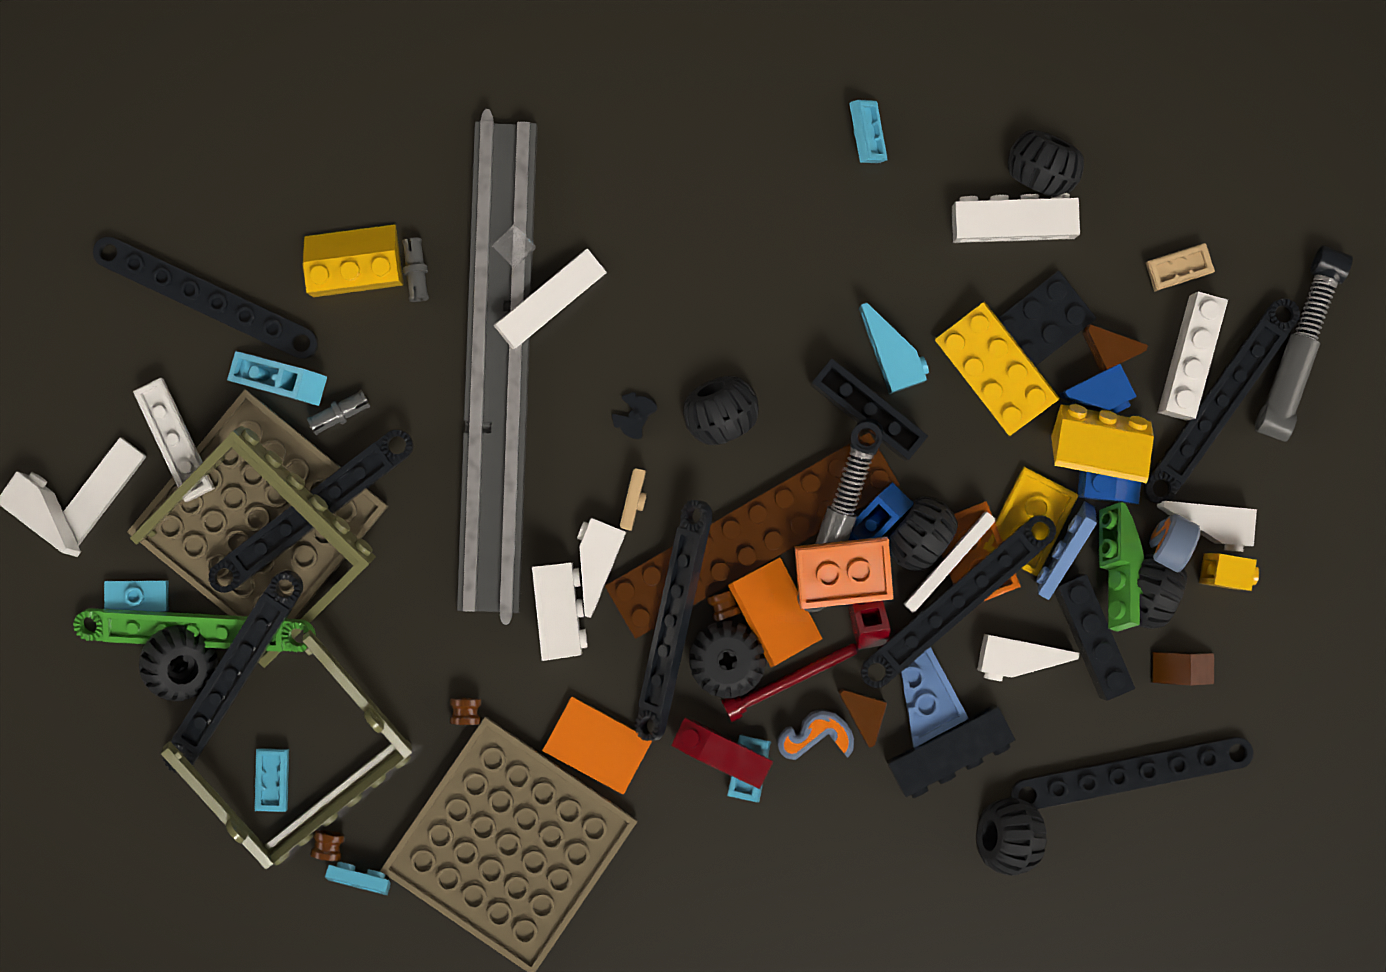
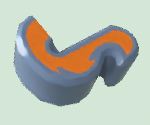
M1178 514L1170 515L1166 520L1159 522L1149 540L1151 548L1158 545L1153 555L1154 560L1175 572H1180L1186 566L1195 550L1200 537V526Z
M820 709L810 712L803 719L799 733H794V729L791 726L786 727L778 736L777 744L780 753L785 758L796 760L829 734L848 758L854 748V737L848 724L835 712Z

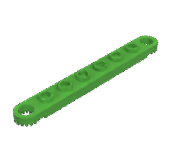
M88 608L75 617L73 626L77 636H80L81 639H86V641L95 640L132 644H146L153 634L167 627L175 625L186 626V630L193 632L194 637H198L201 634L206 639L204 641L206 644L204 648L228 649L248 616ZM86 617H91V619H95L94 622H97L96 625L98 626L95 632L89 631L85 627L84 619ZM285 619L266 651L303 652L308 647L304 643H298L292 638V629L300 628L301 631L304 630V633L311 630L316 636L315 629L306 620Z

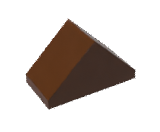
M1091 324L1085 327L1082 333L1101 372L1147 351L1148 348L1147 344Z
M1152 652L1151 683L1190 686L1214 684V653Z
M844 688L839 690L838 693L864 741L871 748L876 743L887 702Z

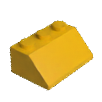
M396 225L305 236L303 269L306 293L312 297L403 286Z
M1060 404L1051 435L1055 466L1147 483L1154 439L1151 421H1147L1139 416H1120L1108 410H1101L1100 412L1088 410L1077 404L1070 406Z

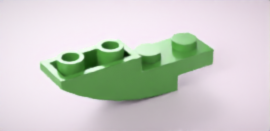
M1123 502L1099 510V567L1108 570V629L1117 632L1140 625V594H1143L1137 584V579H1139L1138 573L1144 560L1143 549L1133 518L1126 503Z

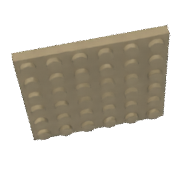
M244 390L196 448L202 462H204L233 430L242 425L245 429L249 428L254 431L260 438L259 443L268 451L275 452L282 459V465L290 473L294 472L299 475L305 482L304 487L308 491L313 490L342 468L248 390ZM232 448L225 456L226 458L209 474L215 489L189 502H185L183 499L154 529L158 533L152 538L148 535L140 543L230 616H249L272 578L281 571H293L303 581V592L286 619H296L346 559L316 529L232 592H218L211 587L208 581L210 569L292 506ZM173 477L127 531L131 536L178 489ZM366 489L333 515L344 519L350 526L349 531L358 539H362L388 508V505L370 490ZM223 568L218 572L217 580L221 585L228 586L233 581L231 570ZM286 579L280 580V590L287 595L293 594L294 585L292 586V582Z
M485 717L380 871L525 971L536 972L638 820L500 725Z

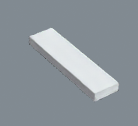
M586 249L494 324V327L510 347L515 349L607 272L592 253Z
M159 378L134 390L133 393L179 488L203 462L164 379ZM209 474L184 498L185 502H189L215 489Z
M120 437L63 511L78 546L147 457L124 438Z
M984 512L909 596L904 605L912 612L916 611L993 525L995 518L988 512Z

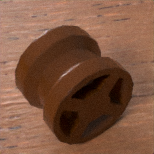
M731 590L707 598L708 604L713 606L714 609L712 615L714 622L742 613Z
M450 699V705L453 707L450 724H481V717L478 715L481 699Z
M315 830L313 838L316 842L315 847L311 849L310 856L320 860L340 861L342 853L339 849L340 844L344 842L345 835L335 831Z

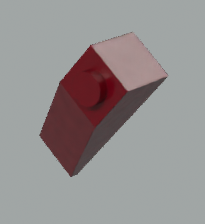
M883 600L848 604L858 650L884 645L889 640L890 625Z
M684 718L671 745L685 754L758 789H761L774 762L704 724L688 718Z

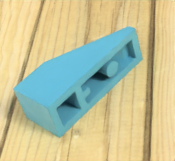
M868 303L862 304L859 310L889 394L926 381L925 374L929 373V369L924 356L919 357L917 350Z
M235 351L227 380L319 406L327 376Z

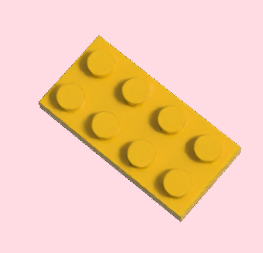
M985 301L935 339L1009 436L1060 399Z

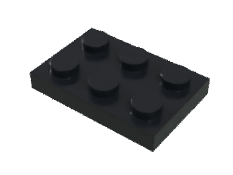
M1058 271L998 319L1034 366H1037L1097 318L1061 272Z

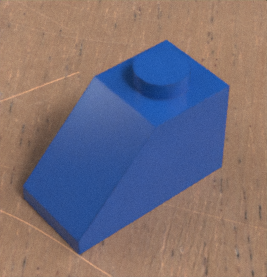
M1121 364L1111 367L1060 393L1064 400L1098 411H1109L1112 409L1115 414L1130 407L1129 400L1137 397Z
M1080 470L1078 498L1139 504L1141 482Z
M892 482L856 518L849 541L882 537L914 503Z

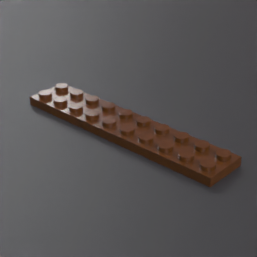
M870 433L860 437L866 443L874 442ZM850 444L711 524L693 605L819 533L827 506H832L835 503L834 498H837L835 493H839L837 488L841 487L839 483H842L840 478H844L842 473L846 472L844 467L848 466L846 465V462H849L847 457H851L849 453L851 449ZM879 448L877 454L871 459L872 463L868 464L870 468L867 469L868 474L865 475L866 479L863 480L865 484L861 485L863 489L859 490L861 494L858 495L859 500H857V505L855 506L856 510L872 502L892 482L897 487L900 485ZM673 547L605 585L635 639L656 627Z

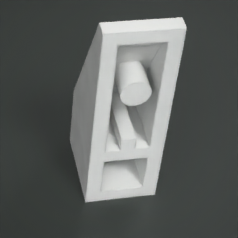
M16 472L0 495V506L60 552L78 557L81 553L55 493L45 486L47 481L33 472L30 475Z
M1162 501V503L1157 504V508L1168 515L1178 514L1199 525L1200 535L1215 544H1225L1224 550L1243 552L1244 546H1254L1257 509Z
M591 518L589 523L583 522L577 539L582 540L580 544L584 614L589 618L594 613L626 535L625 531Z
M984 634L977 670L985 672L984 678L1002 681L1003 676L1012 678L1077 660L1079 653Z

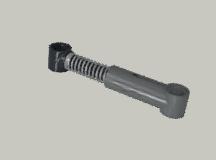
M1324 245L1318 249L1311 265L1310 272L1314 276V282H1312L1313 286L1310 287L1309 297L1306 298L1308 302H1305L1304 312L1301 313L1303 317L1299 318L1301 322L1298 323L1297 332L1289 337L1267 402L1257 417L1255 424L1256 432L1284 442L1290 438L1297 421L1296 411L1320 346V342L1317 341L1319 338L1316 335L1320 334L1318 331L1322 329L1320 324H1324L1322 319L1326 318L1324 314H1327L1326 309L1330 308L1327 304L1331 303L1329 300L1333 298L1331 294L1335 293L1334 289L1337 288V284H1342L1349 274L1353 262L1352 255Z
M862 419L852 431L851 449L849 452L851 457H847L849 462H846L848 466L844 467L846 472L842 473L844 478H840L842 483H839L841 487L837 488L839 493H835L837 498H834L835 503L832 506H827L815 544L849 541L857 517L853 511L856 510L855 506L857 505V500H859L858 495L861 494L859 490L863 489L861 485L865 484L863 480L866 479L867 469L870 468L868 464L872 463L871 459L877 454L884 438L883 426L875 419ZM864 428L872 429L876 434V440L871 443L862 441L859 435L860 431ZM824 607L809 608L804 610L808 612H818L822 610Z

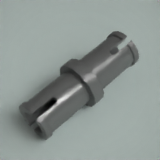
M410 238L411 242L408 239H404L402 244L406 266L403 268V273L407 276L409 301L421 302V298L423 301L429 299L425 273L428 272V267L424 264L422 239Z
M359 390V392L338 403L336 400L331 402L330 407L308 417L307 421L315 435H318L339 422L341 424L346 423L347 418L371 406L363 391Z

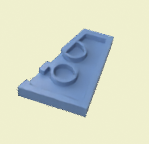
M1085 501L1083 502L1077 515L1072 519L1064 539L1060 540L1052 553L1053 559L1049 566H1044L1040 571L1036 582L1039 583L1038 594L1048 600L1051 598L1096 526L1097 518L1093 505Z
M931 647L901 672L914 748L969 719Z

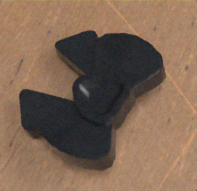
M634 392L622 396V399L634 410L629 413V417L612 414L615 428L620 427L622 432L628 437L640 440L643 437V426L646 424L648 416L655 413L658 407L649 398L644 396L637 397Z

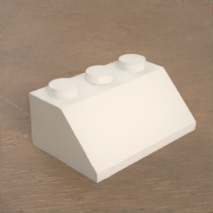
M573 563L532 567L542 661L582 655V648H587L586 629L580 630L579 617H584L583 600L577 599L576 587L581 586L579 568H574Z

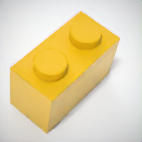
M1204 553L1199 583L1234 590L1252 591V586L1257 584L1259 577V568L1256 567L1257 560L1225 554Z

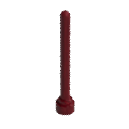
M854 643L849 644L743 697L722 699V704L731 722L742 718V714L747 712L746 708L855 656L859 652L857 645Z

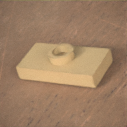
M1206 243L1145 263L1154 291L1215 272Z
M633 469L620 523L622 529L632 531L637 510L643 511L647 496V493L642 492L646 475L645 470Z

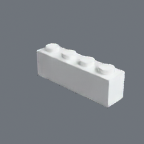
M1064 193L1057 197L1051 196V199H1039L1038 194L1021 195L1020 200H1009L1008 195L991 196L988 201H978L977 196L960 197V201H956L952 206L953 243L1075 239L1080 235L1079 198H1070L1069 193Z
M1199 291L1189 296L1157 413L1185 421L1196 419L1226 310L1227 299Z

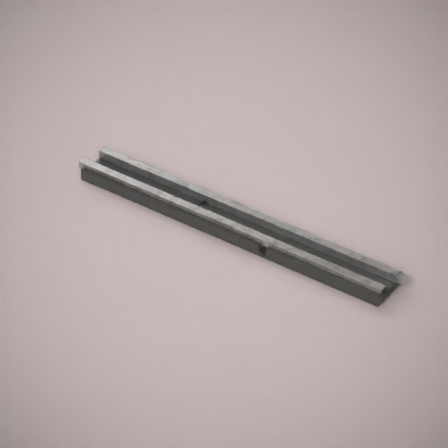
M485 109L482 113L481 121H475L464 409L465 433L463 436L457 611L500 612L502 623L507 625L512 619V614L520 612L530 337L517 348L512 349L494 327V324L532 294L537 125L530 122L494 124L491 111Z

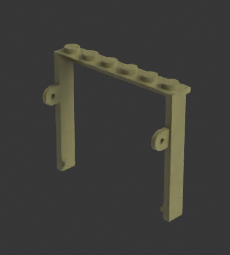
M241 425L229 434L130 539L137 545L148 535L151 538L158 533L154 529L206 475L210 474L226 458L225 456L233 448L353 565L301 618L310 623L376 556L372 553V547L365 540L358 539L349 531L350 526L344 519L339 516L335 517L327 509V503L320 496L313 495L304 487L305 482L299 475L294 472L290 473L282 465V459L275 452L268 451L259 443L260 438L254 431L249 428L245 429ZM300 628L292 629L291 636L293 639L301 632ZM268 651L258 663L265 668L280 652Z
M311 630L303 635L302 641L308 647L305 649V652L308 655L313 653L364 711V717L377 733L382 732L391 744L265 844L259 840L171 741L164 745L161 751V755L226 825L232 838L238 843H242L265 869L269 868L272 864L276 866L281 864L289 856V851L297 844L299 846L306 844L313 837V832L321 825L326 827L337 818V812L346 805L347 807L355 805L361 799V793L370 786L375 788L385 780L386 773L394 767L398 769L405 765L411 758L410 754L412 753L411 743L401 735Z

